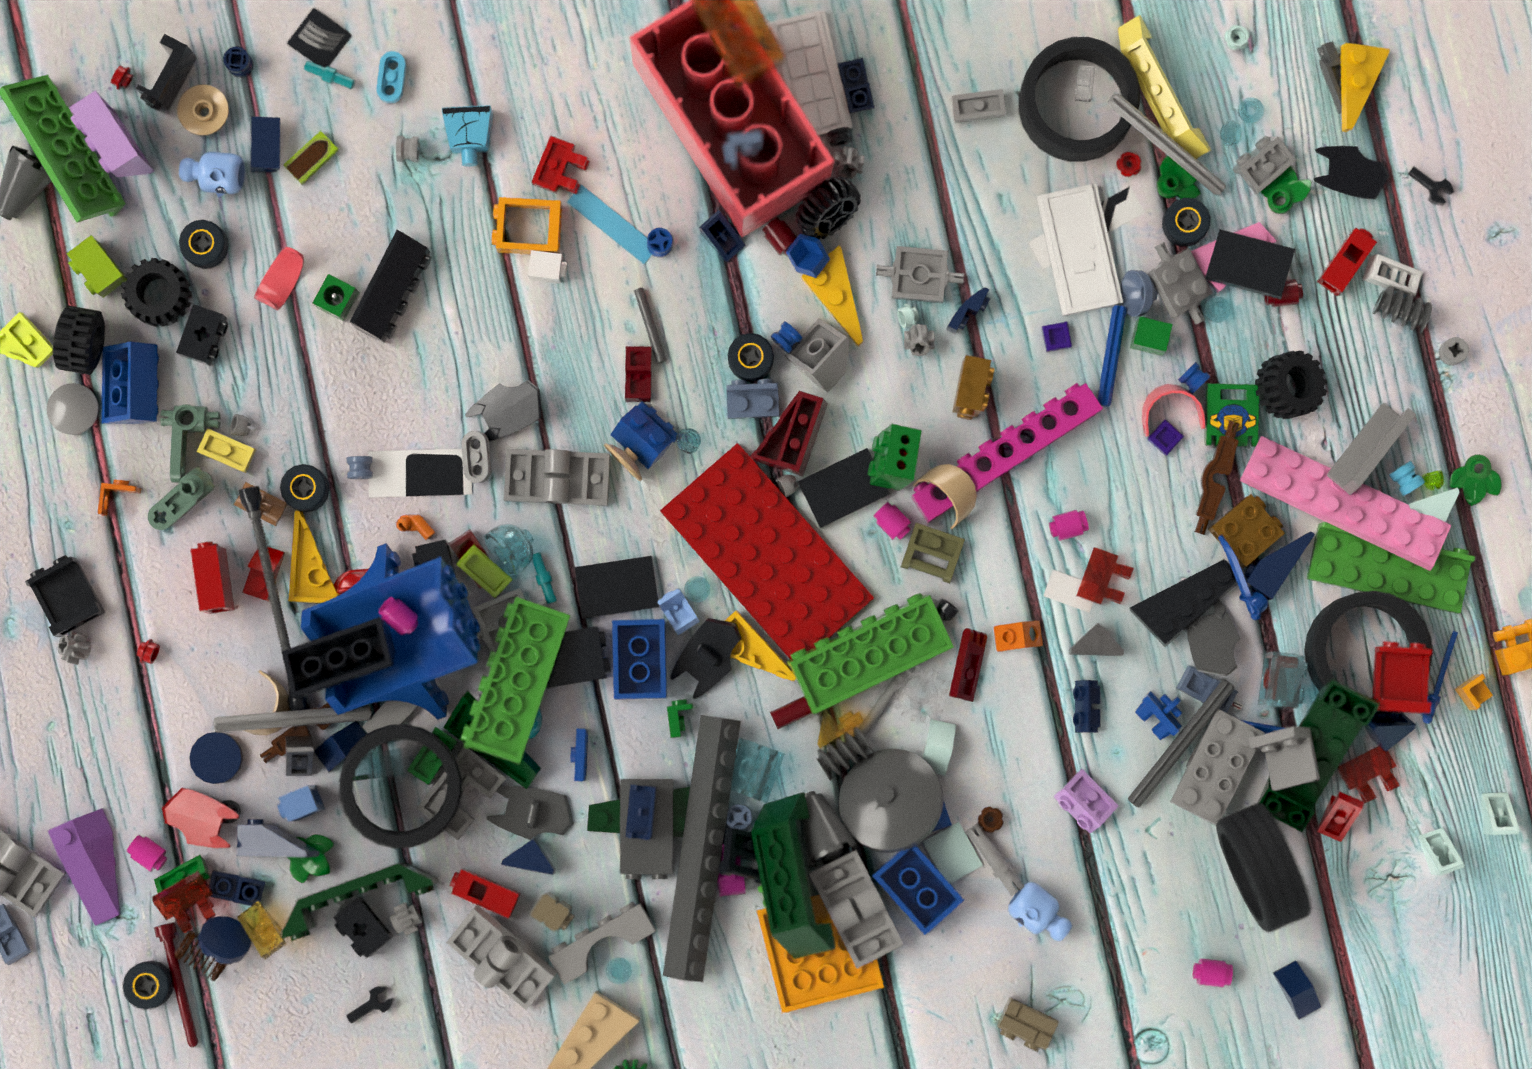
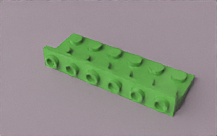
M48 74L2 86L0 88L1 98L75 221L78 223L107 213L110 217L116 216L126 203L109 174L105 172L99 163L96 152L90 149L84 140L86 137L72 122L70 117L73 115Z
M1322 522L1317 527L1306 579L1360 592L1378 591L1389 593L1408 603L1460 614L1471 563L1475 562V556L1468 555L1469 551L1465 549L1453 548V551L1444 550L1442 546L1434 567L1429 571L1332 524Z
M921 593L915 594L907 598L908 603L901 607L898 604L892 605L884 609L885 614L878 618L875 615L869 616L861 620L862 625L855 629H852V626L846 627L838 631V637L832 640L826 637L815 642V648L807 652L803 648L792 653V659L786 662L791 667L812 714L821 712L953 648L954 646L931 596H922Z
M515 597L513 604L509 602L503 616L508 619L505 628L499 627L495 642L499 643L497 652L491 651L486 666L491 667L488 677L482 676L478 688L479 691H482L480 701L474 700L469 715L474 716L471 726L465 725L461 740L465 741L463 747L465 749L470 747L520 764L570 615Z

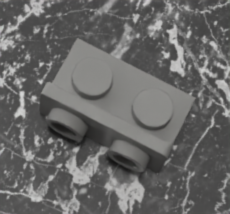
M1265 136L1255 144L1257 148L1250 154L1247 152L1236 160L1237 165L1232 168L1234 173H1239L1254 193L1262 191L1297 161L1279 136Z

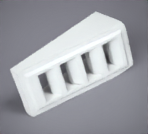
M1376 254L1369 257L1363 280L1384 288L1393 286L1394 291L1402 290L1404 294L1416 296L1423 272ZM1390 268V272L1387 279L1385 278L1387 269ZM1399 271L1401 273L1397 283L1395 282L1397 273ZM1407 274L1411 275L1408 287L1404 286Z

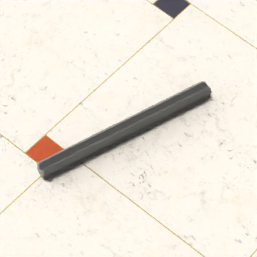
M1223 679L1131 793L1128 800L1138 808L1142 806L1234 691L1235 687L1230 682Z

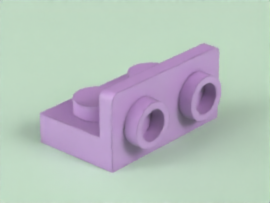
M1083 769L1078 771L1054 795L1060 807L1068 811L1077 820L1078 825L1089 833L1099 828L1118 808L1115 801Z

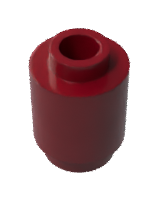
M776 217L762 229L765 233V239L779 256L783 254L787 256L786 251L797 236L786 222Z
M1296 279L1286 280L1281 299L1264 295L1265 304L1272 305V307L1298 305L1299 299H1303V288L1301 283L1297 284Z

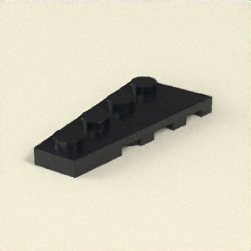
M1223 559L1130 607V611L1166 647L1237 585V581L1230 564Z

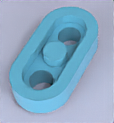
M395 51L385 53L379 63L376 91L379 98L388 104L398 102L404 90L406 61L400 53ZM395 62L398 64L397 69H389L391 63ZM392 87L395 89L392 95L386 94L388 88Z

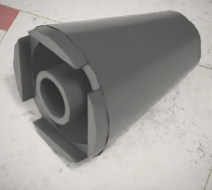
M14 145L9 150L0 183V216L7 220H11L12 217L18 219L51 182L38 157L28 154V150Z
M815 791L806 793L805 798L809 819L802 820L801 826L809 866L817 867L816 862L821 860L824 865L831 863L850 853V847L857 849L858 846L855 839L848 832L821 793L816 794Z

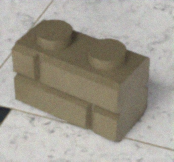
M551 892L543 894L531 912V917L540 923L544 921V925L552 931L559 930L560 928L565 930L571 923L574 915L571 914L572 906L563 900L560 902L559 897Z
M1009 997L996 1026L1001 1029V1035L1013 1041L1017 1036L1025 1040L1024 1046L1038 1052L1039 1048L1047 1049L1059 1021Z

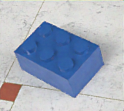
M665 619L612 620L614 699H667Z
M917 846L896 852L871 874L924 935L928 934L964 901Z

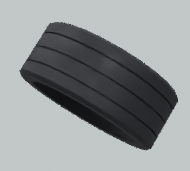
M1070 37L1059 40L1044 48L1033 59L1021 85L1018 96V112L1024 130L1030 140L1040 150L1054 158L1068 162H1086L1100 158L1113 151L1124 140L1132 125L1120 116L1119 122L1109 132L1100 137L1089 140H1074L1063 137L1053 131L1038 112L1035 101V87L1039 78L1049 68L1061 62L1069 60L1091 62L1103 68L1113 77L1119 87L1121 96L1137 110L1140 105V85L1131 63L1117 48L1105 41L1091 37Z
M1378 591L1357 592L1339 598L1323 608L1310 626L1304 648L1306 667L1311 681L1320 691L1331 679L1336 680L1327 663L1326 644L1332 626L1341 615L1355 607L1365 606L1379 609L1389 614L1399 623L1405 632L1408 643L1426 644L1425 649H1432V640L1427 625L1417 610L1403 599ZM1430 655L1429 658V672L1431 669L1433 655Z
M408 724L388 725L375 729L365 735L350 750L340 774V800L344 813L351 825L363 837L381 846L411 848L432 840L440 835L451 823L459 808L462 796V777L458 763L450 749L435 734L424 728ZM393 740L414 741L431 749L441 760L447 775V792L438 813L427 823L408 831H392L372 823L359 809L353 794V780L361 760L375 747Z
M1256 803L1219 819L1216 824V830L1227 865L1243 900L1262 930L1270 933L1309 916L1311 903L1304 879L1286 838L1268 809L1264 805Z

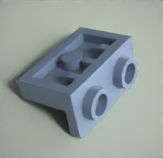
M761 131L728 135V142L723 143L725 163H730L731 169H737L736 153H740L741 156H752L757 154V150H761Z
M759 379L757 384H747L746 380L731 381V385H726L728 419L779 417L778 383H773L772 379Z

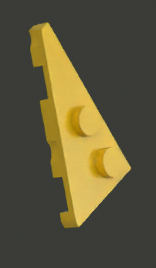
M1352 43L1341 45L1342 132L1353 130L1390 53V49Z
M838 246L828 254L830 260L816 278L803 274L801 279L854 343L860 346L863 342L842 248Z
M295 511L288 601L323 603L337 597L338 594L302 511Z
M737 610L725 620L737 624L742 638L734 647L730 658L739 660L754 668L765 670L780 678L790 681L796 680L792 669Z

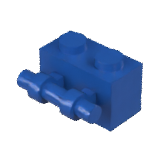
M642 401L620 419L610 435L625 449L628 447L638 457L637 460L649 469L665 454L672 442L675 443L679 439L680 435L674 430V426L670 422L666 423L656 414L658 412L652 406H647Z

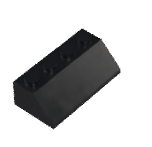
M396 230L350 320V323L358 331L385 343L387 338H392L397 327L394 324L399 315L403 316L408 307L406 300L410 292L414 293L420 283L418 276L421 270L425 271L431 262L430 250L405 233Z
M380 617L281 651L293 700L393 666L395 648L390 628Z

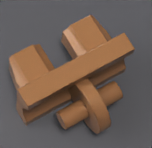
M245 482L242 489L252 487L253 485ZM260 489L262 496V516L260 517L262 520L277 526L288 504ZM238 496L234 505L246 511L241 503L240 496Z

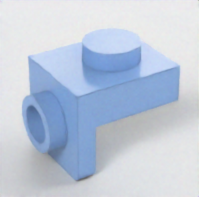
M679 588L666 593L657 602L677 635L700 622Z

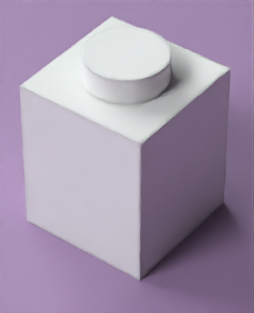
M531 250L528 277L534 281L560 284L561 277H566L567 262H563L562 254Z

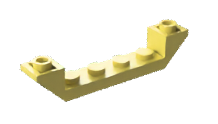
M1141 15L1119 27L1118 34L1121 52L1134 68L1140 89L1162 131L1195 159L1211 151L1200 128H1193L1154 55L1148 43L1152 36Z

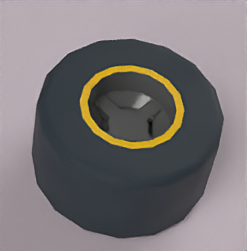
M1182 198L1176 200L1166 210L1162 218V229L1164 235L1171 243L1177 246L1189 247L1197 244L1205 237L1210 228L1211 217L1208 209L1202 202L1194 198Z
M203 219L191 222L182 230L179 238V248L182 255L195 267L203 269L213 268L219 265L227 256L229 249L228 238L224 231L211 221Z
M754 333L742 334L734 339L727 355L729 368L733 374L739 379L748 382L757 381L767 376L772 369L774 361L773 348L768 340Z
M306 464L296 465L287 470L280 484L281 496L286 504L302 512L315 511L323 506L328 499L330 490L328 479L324 473L314 466Z
M156 961L136 964L129 969L123 981V992L128 1002L134 1007L144 1010L159 1007L167 1002L174 988L170 970L162 963Z

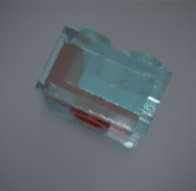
M1274 651L1264 653L1258 705L1295 709L1298 708L1299 704L1303 703L1304 688H1301L1302 678L1306 677L1308 663L1304 662L1305 656Z

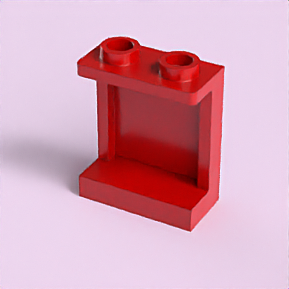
M1383 641V646L1375 647L1372 699L1380 703L1378 711L1431 713V702H1427L1429 658L1430 655H1433V649H1425L1426 644L1409 643V648L1399 647V642Z

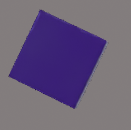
M1068 322L1041 327L1046 352L1072 348Z
M1165 419L1151 433L1147 440L1167 456L1184 436Z

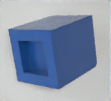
M801 233L786 251L796 272L814 278L819 275L830 260L819 239Z

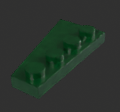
M468 690L461 697L443 727L459 740H461L465 725L471 726L474 716L469 714L476 699ZM473 749L526 790L541 770V767L525 750L520 764Z
M690 786L673 789V837H683ZM620 799L589 805L587 831L620 833Z

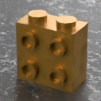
M965 355L961 365L952 412L957 413L958 418L972 420V417H978L981 411L984 412L987 408L989 393H985L986 386L989 387L990 383H992L995 369L990 367L991 360Z
M1252 494L1246 496L1208 529L1219 543L1218 537L1223 535L1234 551L1241 569L1249 565L1285 534L1279 519L1274 515L1271 517L1265 511V503L1258 496L1253 497Z

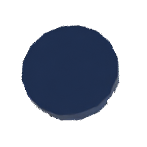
M221 732L207 733L198 738L192 746L189 756L190 766L195 775L202 781L211 784L229 781L239 772L243 761L242 749L236 740L229 734Z
M217 916L207 920L198 935V944L203 954L208 958L209 956L215 958V961L221 964H233L241 961L248 953L252 943L251 934L246 926L238 920L226 916Z

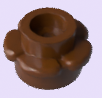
M986 807L981 811V815L978 816V823L983 827L984 831L992 833L1003 826V814L998 808ZM989 817L993 818L992 822L988 821Z

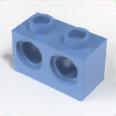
M307 785L278 797L280 803L277 804L281 817L283 819L287 818L288 822L298 821L325 810L316 785Z

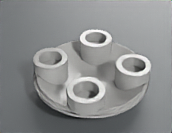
M76 383L65 384L57 388L51 394L47 403V416L50 423L58 431L70 435H79L88 430L96 421L100 411V406L94 393L89 388Z

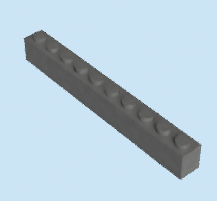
M704 715L700 717L663 976L683 981L703 982L741 724L739 720Z

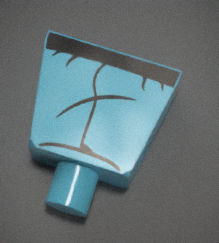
M491 105L442 108L447 138L452 153L462 154V166H477V152H487L489 149L493 120Z

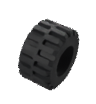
M151 258V261L144 259L140 261L141 265L137 266L134 264L131 267L133 269L132 273L127 272L124 277L127 278V281L122 282L121 288L124 289L121 295L122 299L126 302L124 303L126 308L140 321L157 327V324H160L163 327L168 326V322H177V317L179 315L183 317L186 314L183 310L185 307L189 308L191 304L188 301V298L192 297V292L189 290L191 285L185 278V274L174 264L164 259L161 261L157 258ZM156 279L167 280L170 286L167 299L157 306L147 305L144 300V291L147 285Z
M75 306L65 307L58 319L53 340V358L57 369L88 375L94 372L100 361L105 339V322L101 311Z
M1300 350L1268 358V361H1264L1261 365L1262 368L1258 369L1256 374L1259 376V379L1255 380V385L1258 386V390L1255 392L1256 396L1260 395L1261 400L1259 403L1261 406H1266L1265 411L1269 414L1274 413L1276 418L1290 419L1310 414V412L1317 410V406L1321 405L1324 401L1322 396H1326L1327 390L1324 389V385H1327V379L1323 377V374H1325L1324 369L1319 368L1320 362L1312 360L1313 356L1311 354H1304V351ZM1288 374L1295 383L1296 391L1294 396L1287 387L1286 379Z

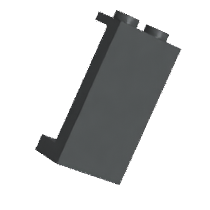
M620 779V874H626V879H642V874H652V879H668V874H673L674 779ZM630 784L657 787L652 840L625 837Z

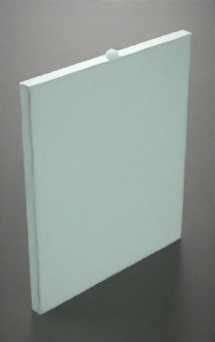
M959 822L943 831L940 830L936 835L923 841L936 868L949 883L983 866Z

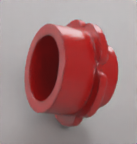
M120 65L114 72L111 84L115 85L117 90H120L122 87L127 88L133 79V75L130 74V68Z
M1125 152L1117 160V169L1125 177L1137 175L1141 170V158L1135 153ZM1128 162L1132 164L1131 167L1127 166Z
M152 639L142 642L137 651L140 662L142 664L144 662L153 664L159 654L160 646L154 643Z

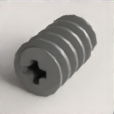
M1389 286L1385 291L1383 290L1376 301L1372 314L1375 315L1381 309L1382 318L1385 319L1391 313V322L1394 323L1400 317L1402 318V327L1409 321L1411 322L1410 330L1412 331L1418 325L1421 326V334L1430 319L1432 303L1427 302L1422 307L1423 300L1417 298L1413 302L1412 294H1408L1403 299L1404 292L1402 290H1398L1395 294L1393 286Z
M856 726L853 728L854 736L847 732L844 733L845 742L836 738V747L829 743L826 744L827 753L821 749L817 750L819 757L817 761L830 781L833 779L831 771L840 775L842 774L841 765L846 769H850V759L858 764V754L866 759L868 757L867 749L874 752L861 730Z

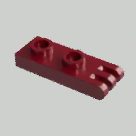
M969 628L964 629L951 682L950 697L970 702L974 701L987 642L986 633Z

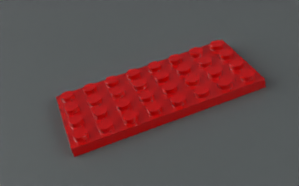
M738 443L660 510L664 517L789 659H792V653L803 648L807 652L815 648V642L826 637L830 638L874 599L870 592Z

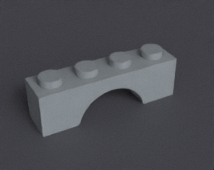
M634 902L627 904L619 909L622 913L614 919L609 915L597 922L599 926L597 929L590 932L587 928L574 936L576 941L568 946L564 941L551 949L554 954L548 958L564 985L589 970V951L598 940L604 937L616 936L627 940L633 945L656 931L641 903L636 906Z

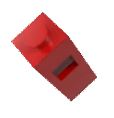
M1354 228L1316 282L1336 296L1340 295L1377 243V241L1372 239L1373 235L1363 228H1360V230Z
M464 868L461 869L460 873H454L449 885L453 887L451 894L476 905L478 904L508 919L512 916L521 895L520 892Z

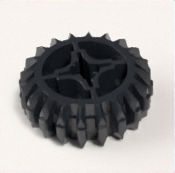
M842 176L832 177L829 181L825 180L820 186L816 185V189L809 192L810 194L806 198H803V204L799 205V211L796 213V222L805 235L817 239H825L828 235L833 236L834 232L840 231L841 227L847 225L849 219L854 217L853 214L858 211V205L861 203V194L852 181Z

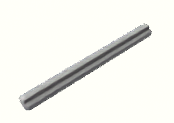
M1113 94L1108 100V105L1214 195H1220L1226 187L1223 181L1120 94Z
M364 705L337 715L332 708L223 716L215 717L213 723L215 732L219 733L366 721L371 719V708L369 705Z

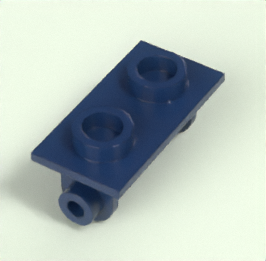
M1098 680L1075 681L1073 689L1075 700L1073 723L1075 733H1098V728L1101 727L1100 709H1092V704H1100L1101 686H1098Z

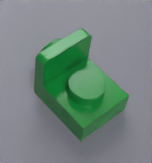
M687 699L671 701L672 706L667 707L670 738L681 737L680 732L685 731L684 715L678 716V711L693 709V703L687 704Z

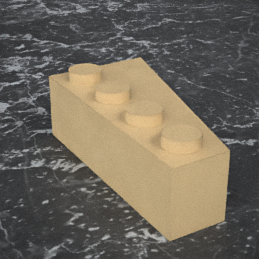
M596 990L547 1069H590L641 1018Z

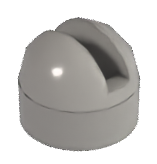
M235 414L230 426L231 434L238 436L247 435L251 430L247 428V426L252 425L251 421L243 415Z
M787 474L776 479L778 488L785 497L793 494L798 488V483L795 482L796 478L793 475Z

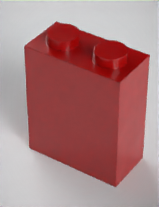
M213 541L198 543V548L190 550L199 611L213 614L235 610L226 549L218 546L217 543L213 544Z

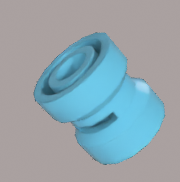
M1412 461L1407 462L1389 474L1391 479L1400 485L1399 491L1402 496L1407 495L1425 483L1420 475L1415 474V466Z

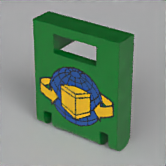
M1206 384L1205 446H1211L1212 435H1215V446H1217L1219 437L1221 435L1225 436L1229 421L1240 424L1235 439L1238 440L1237 446H1247L1248 436H1251V447H1256L1258 443L1259 396H1256L1255 391L1258 390V386L1253 384ZM1221 389L1244 390L1243 400L1220 399Z

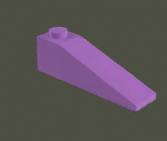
M103 808L48 830L55 850L94 925L97 926L119 916V894L115 873L116 859L113 850L114 836Z

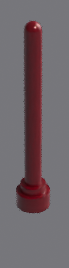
M175 922L154 927L156 938L159 937L160 942H163L187 1043L190 1047H196L198 1039L179 961L174 958L176 948L173 939L176 938L175 933L177 932Z

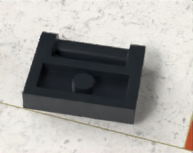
M733 827L726 828L723 860L719 864V873L726 876L733 874L753 879L756 883L761 884L758 868L756 870L735 864L736 857L757 862L751 832Z

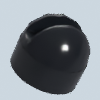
M943 598L936 607L939 616L941 613L945 614L943 621L952 620L959 612L955 606Z

